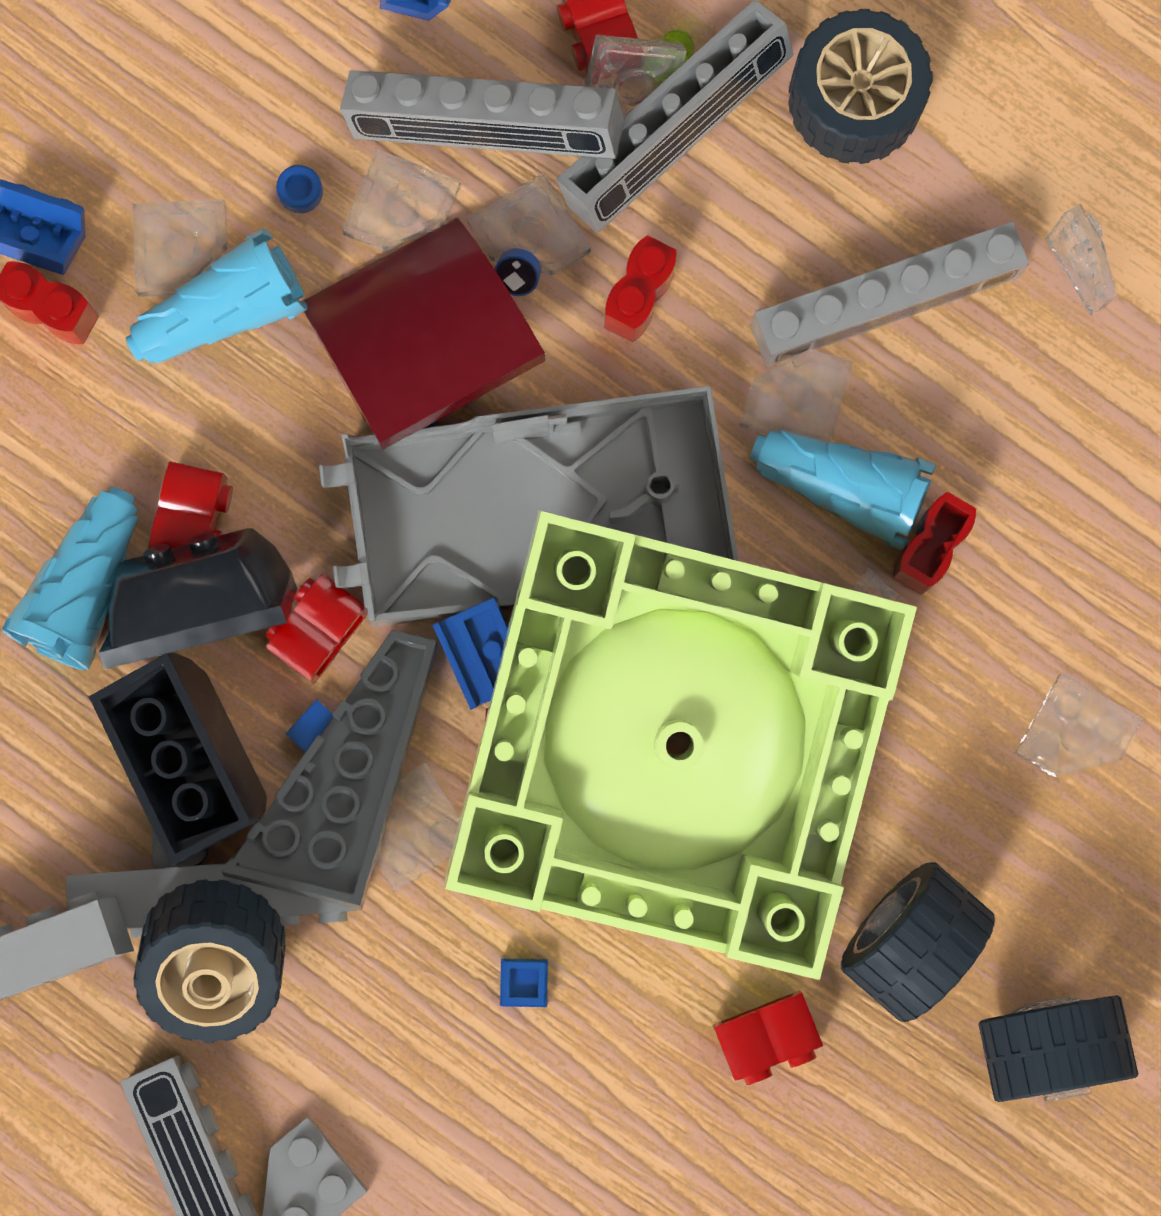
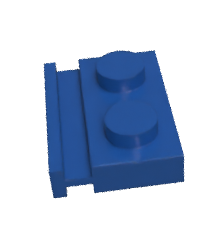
M496 597L433 625L470 710L491 701L504 650L503 647L509 626Z

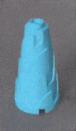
M262 228L245 236L247 240L211 263V267L176 289L175 294L138 316L137 322L130 326L131 334L126 337V342L134 357L138 361L146 359L150 364L154 362L162 363L205 344L210 345L286 317L290 320L308 309L307 303L298 300L305 295L280 246L269 250L266 244L267 241L274 238L267 229Z
M781 429L778 432L770 430L767 436L759 434L750 456V460L757 462L756 471L761 472V476L804 495L815 505L839 515L856 528L885 541L884 544L902 551L906 547L908 540L897 535L900 533L908 536L909 532L912 533L931 483L930 479L920 476L921 472L932 475L936 468L935 463L918 457L914 460L889 452L868 451L842 443H828Z
M110 486L108 492L102 491L99 492L97 497H92L80 519L72 525L53 557L45 561L22 600L7 617L2 628L4 634L25 647L29 643L38 649L37 653L59 663L83 671L84 669L89 670L95 658L97 642L109 613V596L119 564L125 560L126 548L139 518L135 516L137 507L133 505L135 501L134 496L124 490Z

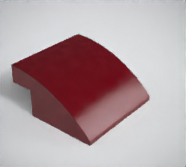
M458 217L303 300L308 305V309L304 311L305 316L382 450L545 362V352L486 255Z

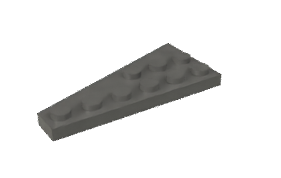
M395 630L390 632L361 673V679L347 699L345 701L342 700L334 711L333 719L320 736L317 735L275 795L276 799L260 822L255 823L247 834L248 839L241 849L225 865L221 871L225 877L362 910L438 649L437 640Z

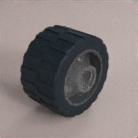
M936 862L922 864L899 881L862 922L843 953L841 970L898 1021L909 1022L910 1020H915L940 1002L975 963L993 932V927L995 926L994 913Z
M1118 995L1089 1000L1071 998L1070 996L1026 1004L1007 1015L980 1020L978 1024L993 1097L997 1102L1043 1095L1045 1102L1092 1093L1091 1086L1133 1079L1139 1074L1122 998Z

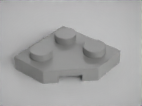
M310 1116L270 1148L263 1216H339L368 1191Z

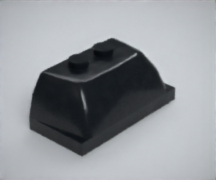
M246 528L216 536L214 532H206L192 537L188 540V544L171 548L170 544H160L147 549L143 556L124 560L119 564L109 596L110 631L98 652L104 669L287 623L298 589L292 571L277 548L253 528Z
M175 652L164 654L88 696L171 866L178 865L257 823L264 815L267 801L265 790L208 675L191 659Z

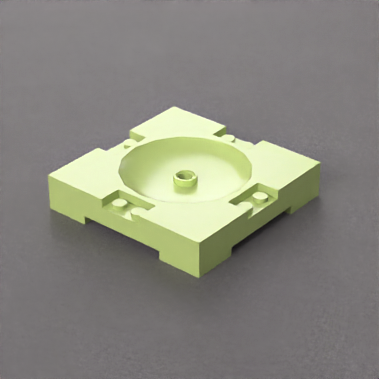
M538 510L482 737L479 741L445 875V889L537 912L543 909L724 953L727 958L820 980L844 889L841 881L886 708L888 701H893L917 607ZM685 732L690 737L688 749L680 755L668 753L666 750L668 738L673 733Z

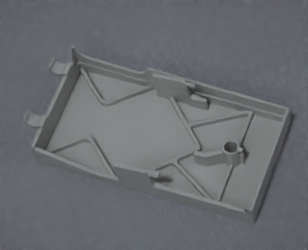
M711 386L478 416L459 424L420 429L382 450L374 435L352 436L341 434L346 457H344L345 463L335 466L319 465L322 487L348 485L359 561L358 564L351 566H333L335 586L337 588L362 586L365 609L367 608L369 622L373 627L453 616L496 597L500 608L514 607L538 510L739 561Z

